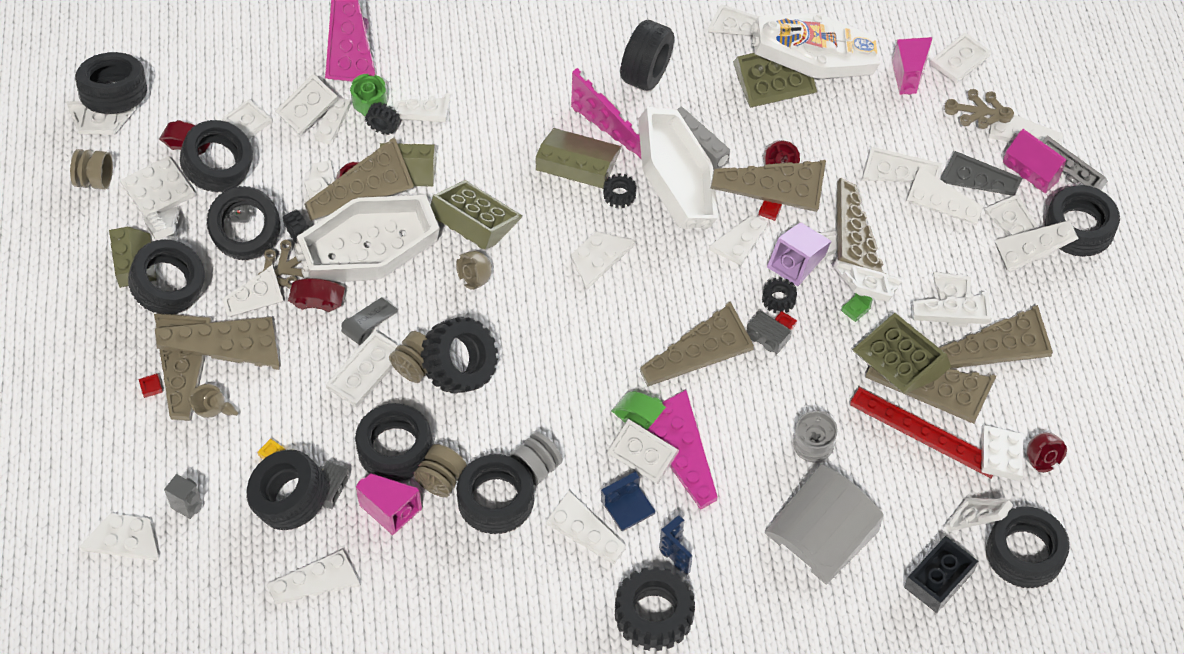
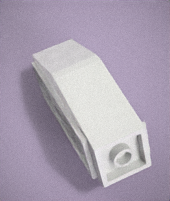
M426 195L357 198L298 235L297 244H294L296 249L295 256L298 262L301 261V271L304 278L323 279L331 282L379 280L436 243L439 226ZM404 231L406 235L400 236L399 232ZM364 243H370L371 247H364ZM334 254L335 259L331 260L328 256Z

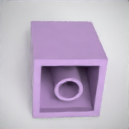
M800 222L778 238L767 268L788 279L789 282H793L798 287L826 256L831 240Z

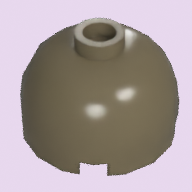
M478 251L465 252L459 255L460 259L456 261V270L460 280L464 279L467 284L463 285L470 290L485 285L491 277L492 264L490 260Z

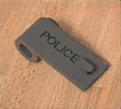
M381 297L352 317L346 318L341 324V332L358 345H362L371 335L372 329L397 313L398 309Z

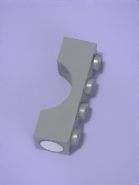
M679 107L677 109L707 154L712 163L713 170L721 169L728 164L731 149L685 108Z

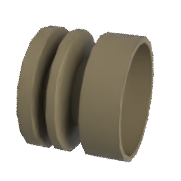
M76 149L70 164L72 185L74 187L82 186L83 188H88L91 185L93 189H108L113 175L111 153L107 151H95L92 153L91 150Z
M411 331L402 341V345H398L389 356V361L395 370L404 378L414 383H420L424 376H426L425 373H427L426 368L423 369L422 367L424 361L421 358V351L424 350L422 343L427 338L417 331Z
M434 444L426 453L425 461H422L415 470L414 478L428 492L447 498L452 493V489L456 487V481H458L459 475L467 464L454 450L440 444Z

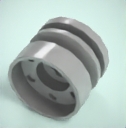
M810 411L800 417L797 421L793 440L794 450L800 458L816 463L830 457L833 453L838 433L837 424L834 419L821 411Z
M536 431L530 438L524 441V445H519L509 454L511 458L519 460V462L526 466L535 486L548 476V472H553L556 467L563 463V458L553 442L542 433Z

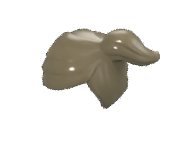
M202 384L195 388L188 398L193 411L203 418H212L221 412L228 416L238 415L235 407L231 403L225 402V397L215 385Z

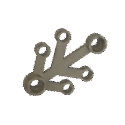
M976 89L968 91V99L977 106L959 104L955 99H949L944 107V111L948 115H955L958 111L974 113L972 115L963 114L960 117V124L962 126H969L972 122L978 120V127L981 129H986L997 121L1008 123L1014 117L1013 109L1003 107L996 99V93L993 91L986 93L985 101L991 103L995 109L989 108L981 100Z
M283 240L280 243L281 254L278 267L274 271L276 278L281 274L291 275L287 279L277 278L279 286L291 289L289 282L297 281L293 276L303 277L301 269L293 268L301 263V261L298 262L296 256L287 261L292 245L289 240ZM268 249L264 253L265 264L263 271L270 267L276 259V253L272 249Z

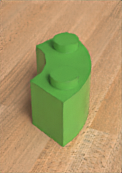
M632 391L624 394L611 412L624 423L629 419L647 430L666 407L657 397L652 398L643 393Z

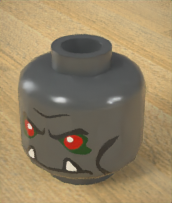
M251 205L235 207L227 214V218H230L234 223H248L250 217H254V207Z

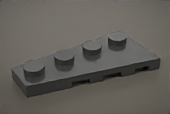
M955 151L940 180L949 185L1015 196L1023 178Z

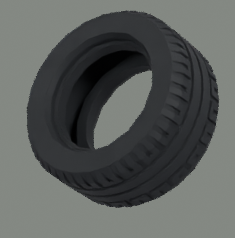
M106 52L94 55L81 63L75 74L80 101L85 107L96 113L116 114L131 110L140 104L147 94L143 65L138 59L126 53Z
M222 120L203 121L192 127L184 139L179 157L181 169L188 180L198 188L211 192H225L227 189L239 186L244 181L253 160L251 142H249L250 140L247 138V135L234 124ZM206 143L221 144L234 155L235 164L227 169L218 170L210 168L199 158L197 149Z
M1076 185L1062 189L1052 198L1045 217L1044 227L1066 222L1064 214L1069 211L1086 212L1093 216L1100 225V228L1094 231H1084L1074 227L1079 239L1059 248L1060 250L1073 256L1085 257L1102 253L1111 245L1120 224V212L1109 195L1092 186Z
M236 186L225 190V192L223 191L212 202L207 213V229L213 243L222 253L230 258L253 260L259 256L261 257L268 249H272L278 240L281 229L278 210L267 194L254 187ZM241 205H251L258 208L264 215V227L261 233L247 242H237L229 238L224 231V220L227 214L233 208Z
M160 239L147 243L140 248L131 264L128 274L130 292L143 308L161 315L181 313L195 303L201 292L205 280L203 262H201L202 260L192 248L179 241ZM154 264H171L184 274L186 286L172 292L163 291L149 281L146 271Z
M400 403L384 404L372 409L361 419L355 433L357 454L362 467L369 474L398 482L414 477L415 470L422 461H425V455L433 445L431 429L426 417L414 407ZM394 428L404 429L416 438L410 450L397 456H385L377 452L373 447V443L378 435Z
M502 454L484 455L471 461L459 475L456 487L458 508L465 522L472 528H475V530L489 534L507 533L508 531L515 530L516 527H520L529 518L534 505L533 479L529 470L519 460ZM500 479L509 482L517 491L515 499L509 505L496 509L482 506L473 496L476 489L482 483L489 480Z
M1021 506L1012 508L1008 511L1005 518L995 521L987 540L986 553L990 566L1004 581L1021 588H1038L1049 584L1059 575L1067 560L1070 542L1065 528L1052 514L1039 508ZM1016 532L1034 534L1042 539L1047 546L1049 557L1036 563L1022 561L1012 554L1008 548L1006 538Z

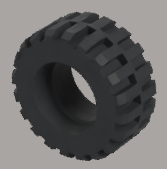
M457 317L442 321L434 325L432 330L427 332L425 335L427 340H423L422 343L424 348L421 351V358L424 361L422 367L423 369L426 368L427 373L425 374L428 379L433 380L432 384L434 386L440 387L444 392L457 394L480 389L491 380L490 376L494 375L496 371L494 366L498 364V358H496L498 349L497 347L495 348L494 343L496 341L494 337L490 336V330L487 327L483 328V323L475 321L474 318ZM455 338L462 341L468 350L469 363L464 373L460 372L451 360L450 348Z
M653 566L651 570H648V567L641 568V572H632L630 579L626 577L622 581V586L618 587L614 614L619 632H623V637L627 641L631 639L632 645L637 648L639 645L644 646L643 650L650 651V648L662 651V648L665 646L667 649L674 647L675 641L677 643L682 642L684 635H688L691 630L695 613L694 593L692 590H689V583L686 580L682 582V576L678 573L672 574L671 569L659 570L658 566ZM659 596L672 604L674 613L663 621H648L636 612L635 605L645 597Z

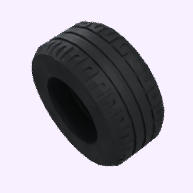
M644 20L639 23L626 45L621 61L620 76L625 83L644 91L652 90L659 83L668 66L674 47L675 36L670 27L652 20Z
M292 449L278 451L264 458L253 470L246 490L247 502L253 513L271 528L292 530L308 523L320 511L326 499L328 489L327 478L323 470L307 454ZM298 478L294 491L285 499L276 501L277 494L282 486L290 480Z

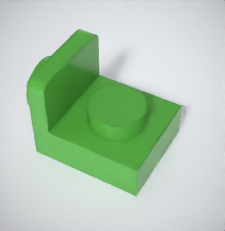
M855 293V296L842 307L841 311L854 322H857L871 309L873 299Z

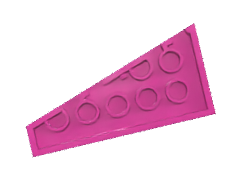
M331 0L325 79L353 81L362 74L375 76V68L359 0Z
M578 68L573 70L571 107L573 110L582 114L588 121L597 125L600 130L605 131L615 141L623 144L627 150L632 151L641 159L640 133L636 134L632 124L628 120L625 122L619 116L620 111L602 93H597L592 87L593 83L589 79L585 81L580 76L581 71Z
M687 390L662 402L666 408L647 431L679 450L670 468L701 510L716 502L718 496Z

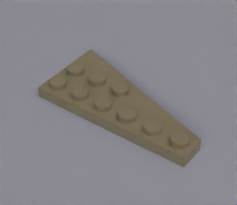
M395 137L309 199L304 205L310 220L314 221L329 216L353 199L388 197L413 189L412 180Z
M826 160L818 162L804 161L803 163L795 164L792 162L768 164L760 167L748 166L747 168L714 169L710 189L817 212L819 210Z
M840 178L837 181L838 260L884 273L882 269L884 264L882 259L878 258L876 252L878 246L871 226L866 223L868 217L860 206L862 200L857 186Z
M730 301L722 310L713 313L712 317L707 321L701 322L682 336L677 343L667 347V350L662 354L656 355L641 366L640 373L647 387L750 352L754 350V345Z
M1038 305L1033 306L1031 310L1018 313L1015 317L1006 318L981 329L979 333L970 334L963 340L954 341L940 348L948 356L951 364L950 369L1052 357L1053 354Z
M154 314L156 328L212 323L211 317ZM159 349L170 419L190 421L193 409L188 398L194 389L198 387L205 355L195 356L189 352L182 351L178 353Z
M272 317L155 328L157 349L178 353L182 351L189 352L195 356L206 355L211 356L212 359L241 364L243 362L253 363L254 366L262 367L264 365L279 370Z
M871 366L869 367L865 378L900 392ZM948 369L937 380L905 395L975 424L997 375L983 376L976 372L968 374L960 373L959 370Z

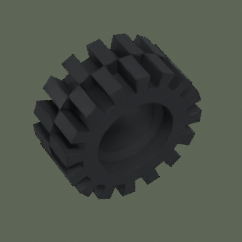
M378 102V104L373 103L365 116V122H367L368 126H371L372 130L376 129L375 132L378 133L380 131L383 135L385 133L389 135L395 131L400 121V115L396 113L395 109L392 110L391 106L387 107V104L384 103L382 105L381 102Z
M618 173L617 177L613 174L612 179L608 177L603 185L605 202L607 204L610 202L611 207L615 205V208L618 209L619 206L625 208V204L629 207L634 202V199H636V182L632 181V177L627 178L626 174L622 177L621 173ZM616 188H623L627 192L623 194H617L613 192V190Z
M295 209L282 218L287 232L294 243L297 244V236L310 227L300 211Z
M773 278V282L769 280L765 284L762 303L764 302L765 308L768 306V311L773 309V313L776 314L777 311L785 310L788 313L789 309L792 310L797 299L796 286L794 287L793 282L789 284L788 279L782 281L783 278H779V281H777V278ZM776 292L784 293L787 296V298L782 300L776 299L773 297L772 294Z

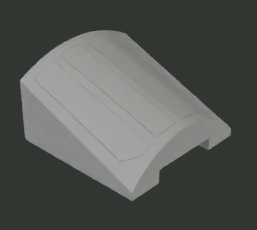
M821 464L765 530V534L779 546L783 544L811 567V572L827 585L879 532L884 514L854 483L835 470Z

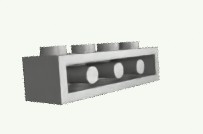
M1048 135L1042 141L1067 159L1062 173L1064 172L1069 175L1067 179L1072 183L1077 184L1078 182L1081 185L1092 186L1100 190L1107 184L1108 180L1104 175Z

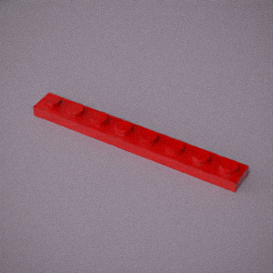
M860 387L852 398L850 406L990 479L994 476L982 473L981 449Z

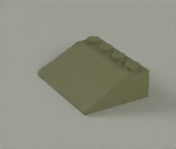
M755 53L737 56L733 61L738 81L750 108L817 93L813 77L758 56Z
M553 128L541 143L536 154V170L603 189L604 182L607 181L613 170L621 146Z
M463 180L434 194L430 204L437 221L442 222L451 230L458 232L465 239L472 241L484 250L496 245L523 216L467 180Z
M893 313L852 349L856 355L903 394H907L937 380L951 368L947 354L896 313Z

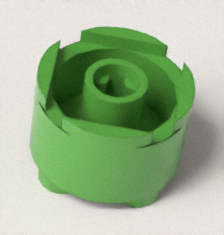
M362 74L352 81L350 88L352 105L363 116H366L373 103L378 104V102H381L382 105L384 103L387 104L386 85L380 76Z

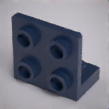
M636 471L601 489V502L620 531L627 530L655 515L656 512L639 487L640 477Z
M678 515L661 529L659 550L664 557H669L674 562L675 567L679 571H683L688 575L691 572L693 555L681 544L683 540L684 519Z

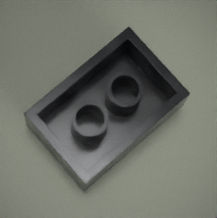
M945 536L907 577L904 588L935 613H938L975 572L979 561Z

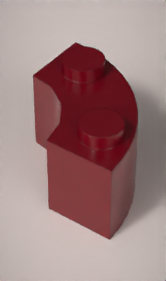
M181 120L169 122L159 140L172 150H181L188 131L195 125ZM206 143L197 149L198 156L206 152L210 143Z
M300 279L292 282L288 302L302 310L316 308L331 312L341 307L345 287L323 279Z

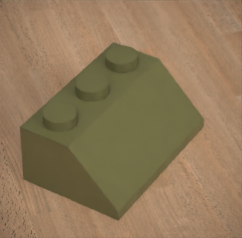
M398 144L413 186L434 187L435 144Z
M128 226L109 230L114 271L119 288L129 285L128 274L135 255L140 248L147 243H151L150 233ZM154 264L146 271L150 282L157 281Z

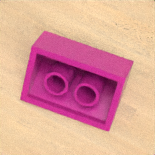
M1022 129L1007 149L1003 163L1046 194L1059 182L1067 159L1028 131Z

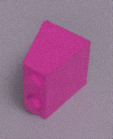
M932 37L897 39L892 64L899 95L917 94L927 64Z
M369 474L357 483L356 492L359 506L392 536L422 510L420 491L415 487L374 474Z

